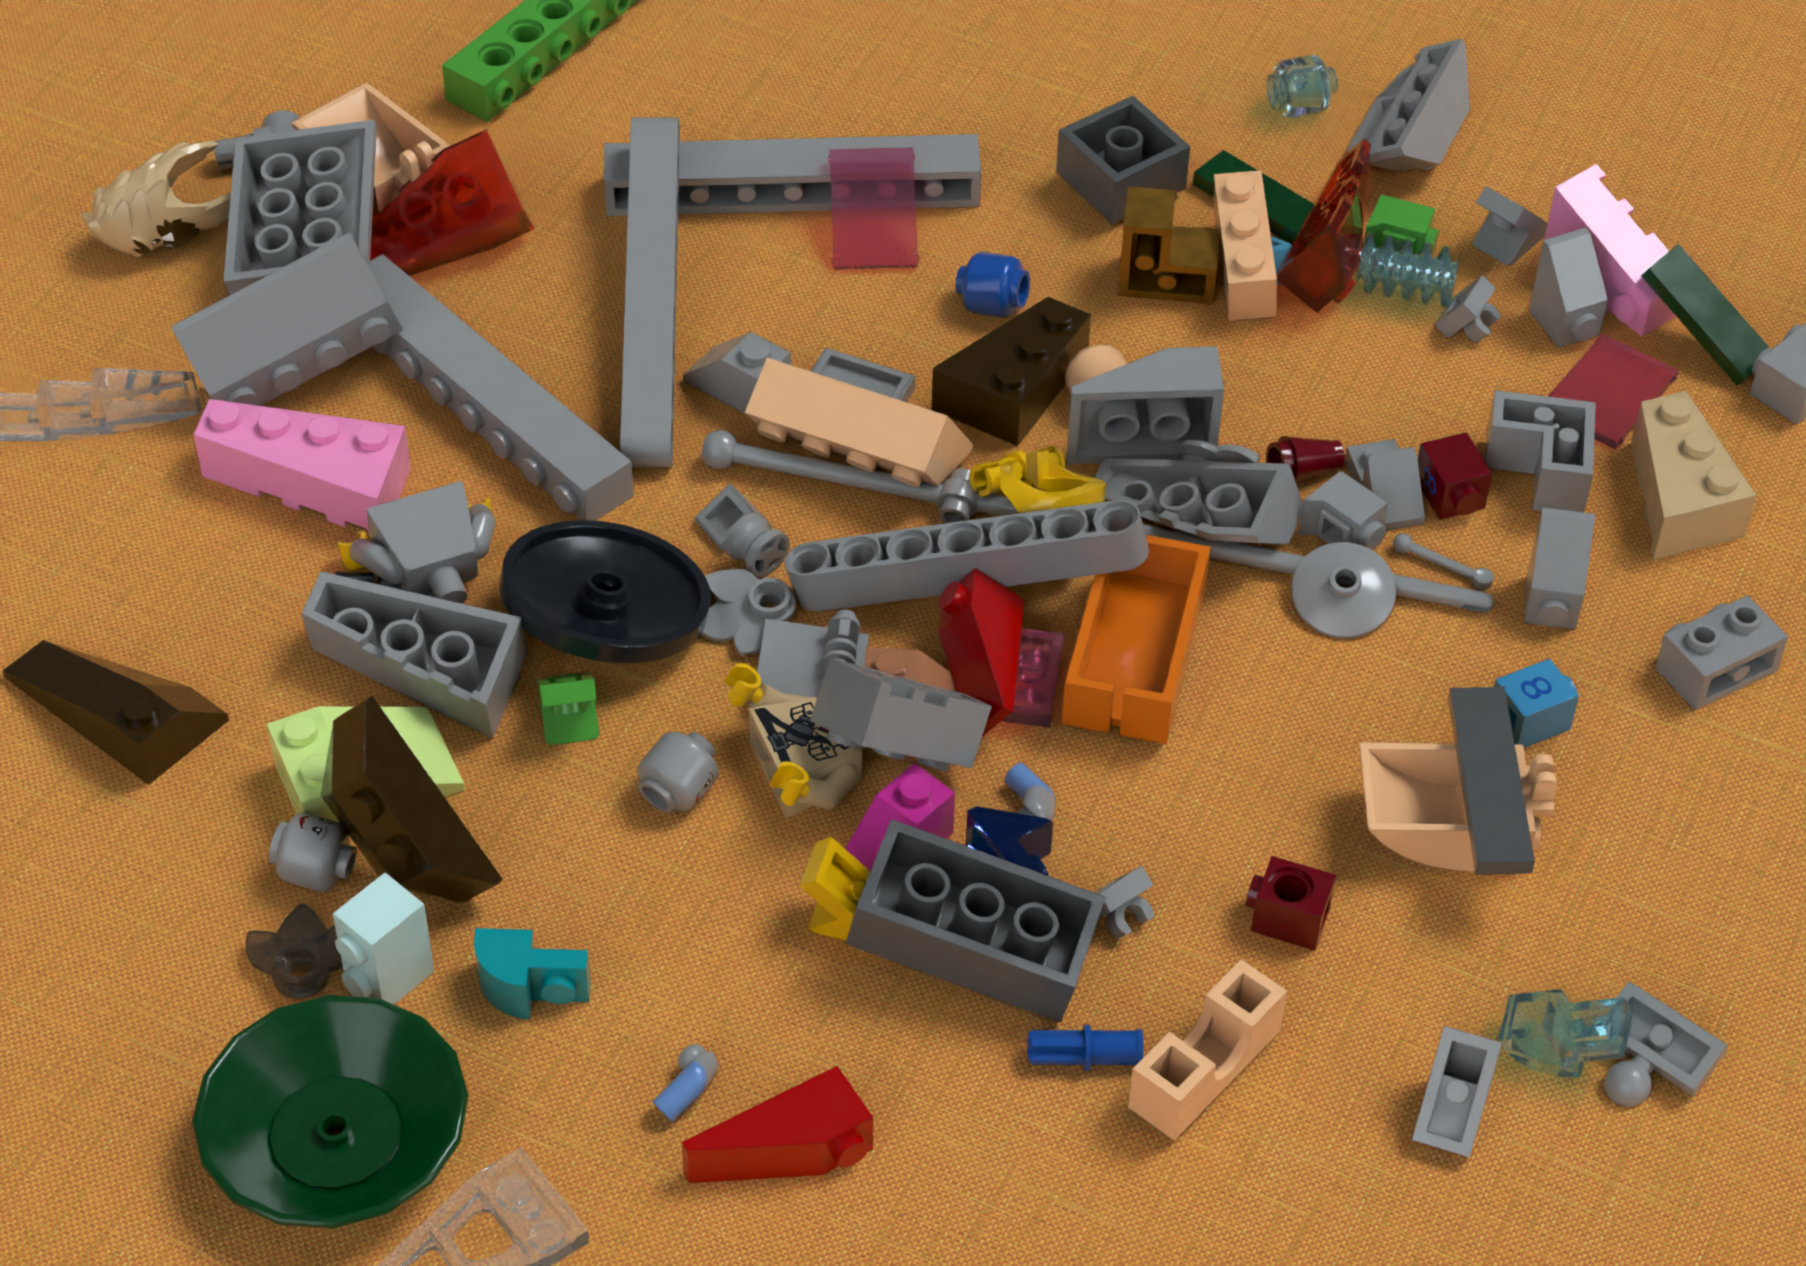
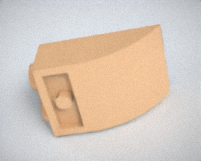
M367 82L291 122L295 130L375 120L377 137L372 224L381 231L457 190L451 145Z
M1359 742L1368 830L1383 845L1403 857L1433 867L1456 871H1475L1455 744ZM1515 744L1532 849L1539 850L1541 824L1539 817L1534 816L1553 817L1554 797L1557 790L1554 761L1550 755L1539 754L1532 758L1530 766H1526L1524 746Z

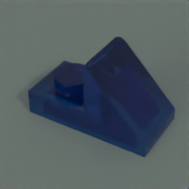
M979 806L967 811V847L1049 876L1041 859L1051 852L1053 822L1050 819Z

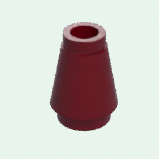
M1281 436L1277 442L1270 443L1266 451V463L1290 464L1296 483L1332 472L1333 470H1340L1345 461L1344 449L1338 440Z

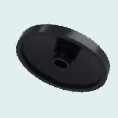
M563 521L544 525L524 534L506 552L499 583L501 599L510 615L521 617V627L529 634L563 652L590 660L610 663L649 662L670 657L683 651L693 644L704 630L711 603V593L707 579L701 569L688 555L671 543L653 534L630 526L604 521Z

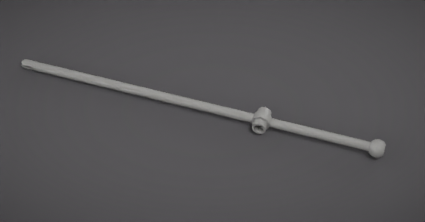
M715 430L707 434L703 443L702 459L707 466L714 469H725L733 465V463L938 503L940 507L939 518L944 523L967 521L976 511L998 516L1019 513L1005 496L990 494L989 496L981 497L979 492L975 493L970 484L969 475L971 470L954 469L950 477L939 486L921 481L919 487H914L894 479L890 473L875 470L874 472H868L855 466L739 444L733 434L724 430ZM1143 524L1146 535L1210 546L1209 558L1294 575L1299 563L1305 557L1236 542L1210 541L1190 533ZM1393 574L1397 596L1477 612H1488L1493 607V597L1486 592ZM1345 577L1336 580L1337 584L1347 586L1355 584L1353 580Z

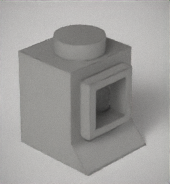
M1340 471L1303 500L1298 535H1317L1328 544L1350 542L1374 550L1381 543L1386 533L1384 522L1388 502Z

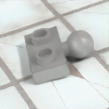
M1628 981L1596 1024L1597 1034L1633 1057L1630 1061H1621L1614 1064L1607 1071L1604 1079V1088L1608 1097L1615 1103L1626 1107L1640 1105L1647 1099L1651 1091L1650 1073L1652 1071H1655L1695 1097L1727 1053L1726 1043L1630 981Z

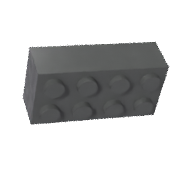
M891 819L857 904L845 944L1061 1023L1076 987L1106 897Z

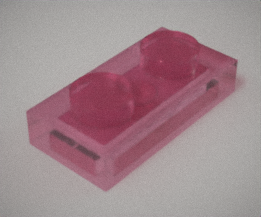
M1021 628L1013 712L1002 722L1051 728L1065 633Z

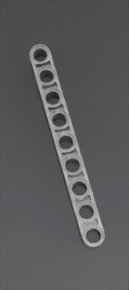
M631 117L620 450L624 456L632 461V468L672 467L680 162L679 117Z

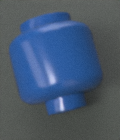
M982 251L973 255L966 266L959 268L956 276V292L962 295L963 303L968 311L975 314L1008 318L1016 312L1017 308L1025 306L1030 292V274L1027 270L1023 269L1021 261L1016 257Z

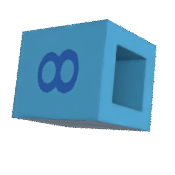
M1550 658L1495 679L1494 687H1505L1514 744L1523 745L1525 748L1571 730L1579 695L1573 681L1568 676L1562 675Z

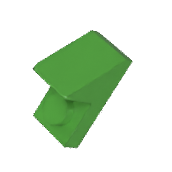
M590 672L536 678L547 744L556 745L598 738L599 729L595 705L597 697L595 681Z

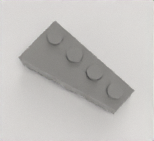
M320 571L302 611V618L312 650L492 739L494 738L528 654L524 629L521 627V617Z

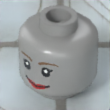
M677 731L665 733L642 758L637 767L640 779L638 784L639 791L650 804L665 813H671L673 810L679 812L690 811L712 787L719 776L717 764L713 759L715 749L708 740L695 732H691L689 735Z
M298 813L289 822L282 821L278 825L270 845L269 862L276 865L277 875L283 882L319 892H327L337 883L339 878L348 879L350 877L357 857V847L349 845V835L341 823L307 813Z

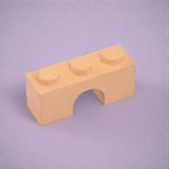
M1262 171L1214 174V214L1216 229L1220 230L1219 248H1222L1224 290L1228 321L1276 317L1277 276Z
M1241 959L1205 995L1201 1016L1188 1036L1182 1041L1169 1031L1132 1069L1128 1108L1175 1141L1281 1031L1287 990Z

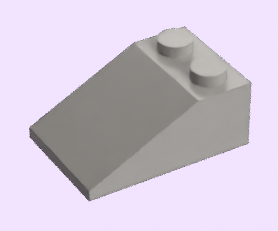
M1217 346L1165 348L1071 386L1066 451L1067 464L1102 463L1104 458L1182 460L1178 454L1184 441L1201 440L1218 446L1224 385Z

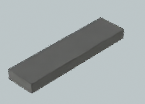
M1505 687L1450 688L1448 703L1475 874L1532 873L1535 860Z

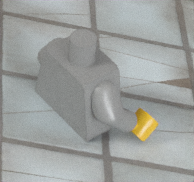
M458 481L367 508L370 540H368L365 531L357 533V540L354 542H337L341 558L347 569L356 570L365 567L388 583L399 584L402 590L422 595L433 592L435 598L462 604L468 597L463 583L471 581L478 576L477 560L482 559L488 554L496 521L492 514L491 499L484 498L482 504L468 505L462 481Z

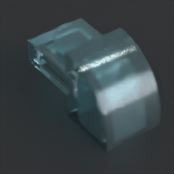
M1562 989L1512 994L1508 997L1498 1041L1502 1043V1047L1512 1058L1530 1069L1557 1077L1577 1078L1581 1075L1583 1062L1624 1058L1634 1011L1625 997L1571 1003Z

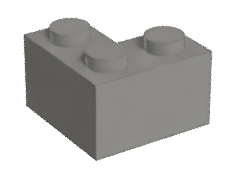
M1495 390L1486 430L1485 463L1490 469L1534 474L1532 510L1541 511L1542 507L1584 512L1593 477L1596 402Z

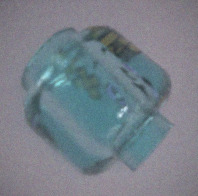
M1308 54L1284 59L1276 64L1273 73L1267 77V95L1271 106L1275 110H1280L1286 117L1297 118L1321 113L1330 105L1332 94L1337 92V76L1331 66L1327 67L1318 55Z

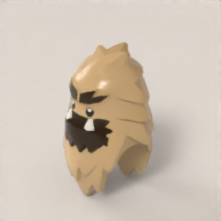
M184 141L164 153H156L132 172L124 170L105 189L99 186L93 195L92 213H81L80 215L92 236L114 250L138 258L151 253L153 249L160 246L174 247L176 249L198 235L199 231L215 228L224 223L229 218L231 192L209 202L192 204L183 203L171 190L178 176L204 160L208 156L207 154L218 146V143L208 141L188 144Z

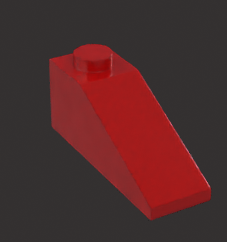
M974 568L959 582L953 581L943 591L938 604L941 609L938 634L957 692L992 706L982 735L983 737L1013 712L1024 598Z
M835 1066L683 1141V1173L689 1183L824 1175L839 1166L849 1167L864 1158L867 1152L873 1150V1116L839 1067Z

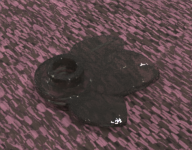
M299 904L286 917L277 933L256 930L249 931L247 934L245 947L249 962L259 971L271 975L276 990L286 997L303 999L317 994L326 986L330 973L343 967L341 955L335 946V940L337 939L335 925L327 929L315 912L305 904ZM299 973H307L305 975L295 976Z

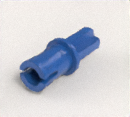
M1084 1024L1082 1030H1032L1027 1037V1058L1032 1065H1083L1084 1071H1090L1091 1065L1136 1066L1143 1059L1142 1029L1091 1030L1089 1024Z

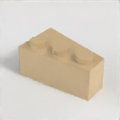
M1687 391L1642 401L1631 440V448L1639 489H1643L1646 505L1644 516L1646 524L1650 526L1653 560L1744 537L1757 495Z

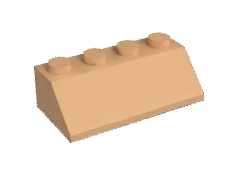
M766 358L744 412L758 425L757 432L769 439L784 443L788 436L802 441L801 447L814 454L829 457L831 451L845 455L847 456V463L868 472H874L876 466L891 470V477L914 487H919L921 481L939 486L970 454L973 447L969 439L947 415L771 358Z

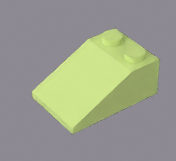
M319 706L267 723L274 763L296 814L307 813L339 822L322 799L321 790L333 720L354 706ZM381 707L443 796L447 797L464 791V782L428 707Z

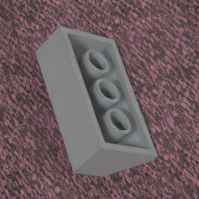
M350 232L171 326L211 399L261 406L285 392L294 390L300 384L330 368L339 366L345 360L384 342L387 338L403 330Z

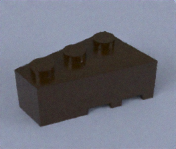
M1046 297L933 367L932 410L1018 446L1066 385L1065 374L1070 362L1079 351L1089 347L1091 314L1053 298Z

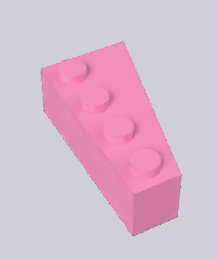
M209 399L194 432L202 477L258 497L264 493L281 498L283 506L301 511L305 506L326 514L327 521L346 527L349 522L366 528L368 536L367 508L399 499L411 469L405 426Z

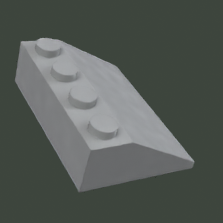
M375 120L235 138L223 279L229 295L349 232L370 268L377 137Z

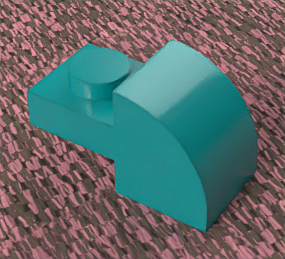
M475 928L474 950L480 988L489 1003L499 1011L516 1018L530 1019L532 1000L548 1001L553 1004L589 1002L591 977L588 950L535 949L533 930Z

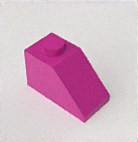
M913 763L876 794L845 849L871 871L891 819L947 839L954 832L955 792Z

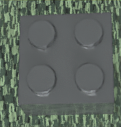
M1130 96L1059 129L1056 173L1111 224H1114L1125 217L1127 186L1176 190L1175 194L1186 189L1190 146L1138 99Z

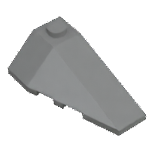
M1104 458L1094 477L1103 480L1107 484L1104 502L1113 500L1133 502L1139 508L1141 517L1210 541L1289 544L1302 512L1303 503L1290 464Z

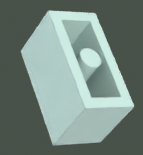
M383 873L333 913L337 934L335 946L341 955L344 970L341 978L348 991L354 997L380 998L395 1004L435 971L424 903L387 873Z

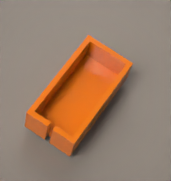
M1146 535L1150 551L1148 558L1143 564L1127 571L1094 576L1065 680L1062 724L1109 733L1111 725L1120 727V736L1167 744L1206 589L1211 547Z

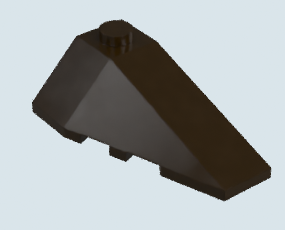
M42 640L3 670L4 678L148 785L229 721L226 712L191 687Z

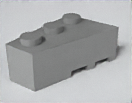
M830 658L810 721L828 729L827 739L852 748H858L859 745L873 748V751L899 760H904L905 755L918 757L919 763L948 772L951 764L968 768L973 767L992 706L963 693Z

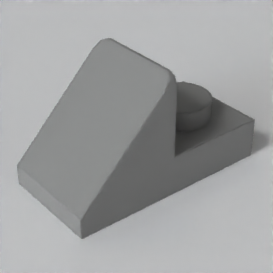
M1485 186L1476 203L1490 212L1474 238L1473 245L1505 265H1511L1545 237L1548 223L1524 207Z
M1395 439L1347 446L1345 463L1352 479L1388 502L1384 522L1386 530L1424 524L1425 512L1415 449L1413 447L1399 449Z
M1444 1026L1412 1140L1470 1157L1485 1102L1490 1091L1502 1045L1501 1042Z

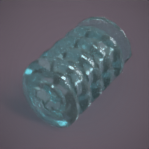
M1367 232L1361 252L1356 284L1362 278L1365 293L1372 294L1377 284L1382 282L1385 297H1391L1397 286L1400 285L1403 300L1407 301L1411 299L1416 289H1420L1421 300L1424 304H1429L1434 294L1439 292L1441 307H1447L1452 300L1461 253L1456 261H1451L1449 247L1443 246L1438 256L1433 258L1430 243L1424 242L1416 255L1413 254L1412 243L1409 239H1405L1399 251H1394L1392 236H1386L1381 246L1377 248L1375 247L1373 233Z

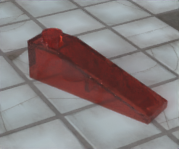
M487 129L443 149L431 160L433 164L414 182L409 180L398 190L400 194L380 213L374 212L372 214L370 261L383 254L408 276L491 250L535 229L520 194Z
M1364 138L1335 165L1276 272L1277 281L1317 313L1332 300L1337 304L1340 303L1350 293L1356 283L1351 277L1361 260L1371 144Z

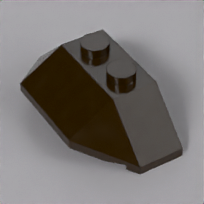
M373 696L333 720L321 797L338 821L345 827L348 835L378 877L383 873H387L408 891L463 903L496 886L503 880Z

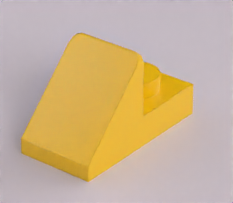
M832 837L815 843L799 886L817 901L808 929L817 934L847 940L853 916L870 870Z

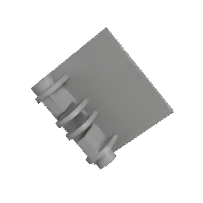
M846 609L837 611L835 616L831 617L828 628L765 618L757 669L761 677V683L783 693L818 697L830 658L864 667L869 634L860 633V622L856 618L855 613Z

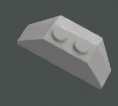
M1463 39L1423 47L1415 55L1414 59L1416 62L1401 71L1376 97L1345 151L1349 159L1397 172L1414 169L1429 170L1442 162L1470 110L1467 54Z

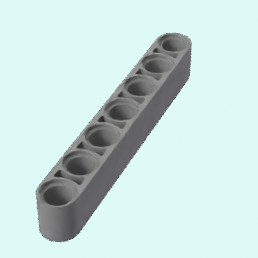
M1113 500L807 542L793 548L787 554L784 563L798 604L808 611H825L942 595L950 583L953 581L959 582L974 568L1005 587L1127 571L1143 564L1148 558L1150 550L1139 508L1133 502L1127 500Z

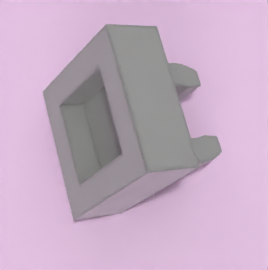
M1483 275L1452 298L1435 323V326L1447 338L1463 328L1468 338L1478 343L1490 334L1491 330L1488 327L1501 317L1499 311L1493 305L1487 303L1496 288Z
M1142 866L1119 876L1094 892L1106 897L1099 918L1107 915V927L1116 938H1121L1132 932L1124 918L1126 909L1133 912L1140 924L1154 917L1153 909L1149 902L1137 896L1153 886L1152 881Z

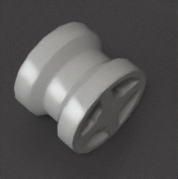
M755 512L748 513L738 519L729 530L724 542L726 553L734 560H744L747 570L760 578L769 575L778 568L790 547L787 535L778 529H770L767 520Z

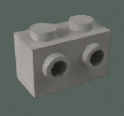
M1747 595L1728 605L1726 603L1719 604L1706 615L1687 624L1679 623L1670 628L1662 638V645L1655 669L1694 710H1697L1778 671L1788 636Z

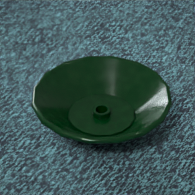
M326 995L276 1008L234 1035L202 1077L192 1118V1127L202 1168L233 1204L278 1225L335 1229L387 1215L433 1183L461 1142L469 1094L456 1051L425 1018L380 998ZM333 1130H344L338 1135L327 1134Z

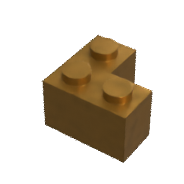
M1127 186L1118 296L1213 304L1220 230L1173 226L1176 190Z

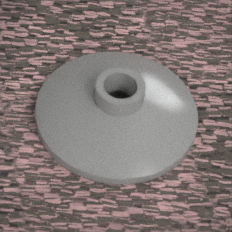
M1335 542L1314 549L1302 559L1295 570L1291 592L1295 609L1308 626L1325 636L1338 639H1353L1375 631L1387 620L1395 603L1396 583L1391 569L1377 553L1356 543ZM1345 577L1353 580L1355 584L1350 588H1342L1336 583V580Z

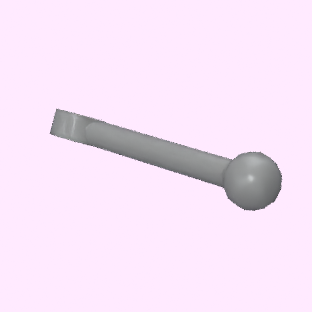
M1398 534L1393 540V547L1398 553L1411 552L1471 579L1472 585L1477 589L1487 590L1492 585L1493 573L1486 568H1478L1476 570L1413 543L1412 538L1408 534Z

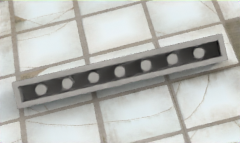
M978 134L680 141L678 214L980 207L981 163ZM604 143L606 216H628L630 143Z
M382 254L370 261V270L403 328L402 331L387 338L384 342L372 346L375 351L380 354L385 353L398 364L401 372L408 379L417 380L428 390L437 404L441 406L446 405L459 416L460 421L469 431L479 433L490 443L492 449L499 457L503 459L508 458L521 469L525 478L532 485L541 486L554 498L556 504L565 513H572L579 520L596 521L634 497L632 461Z

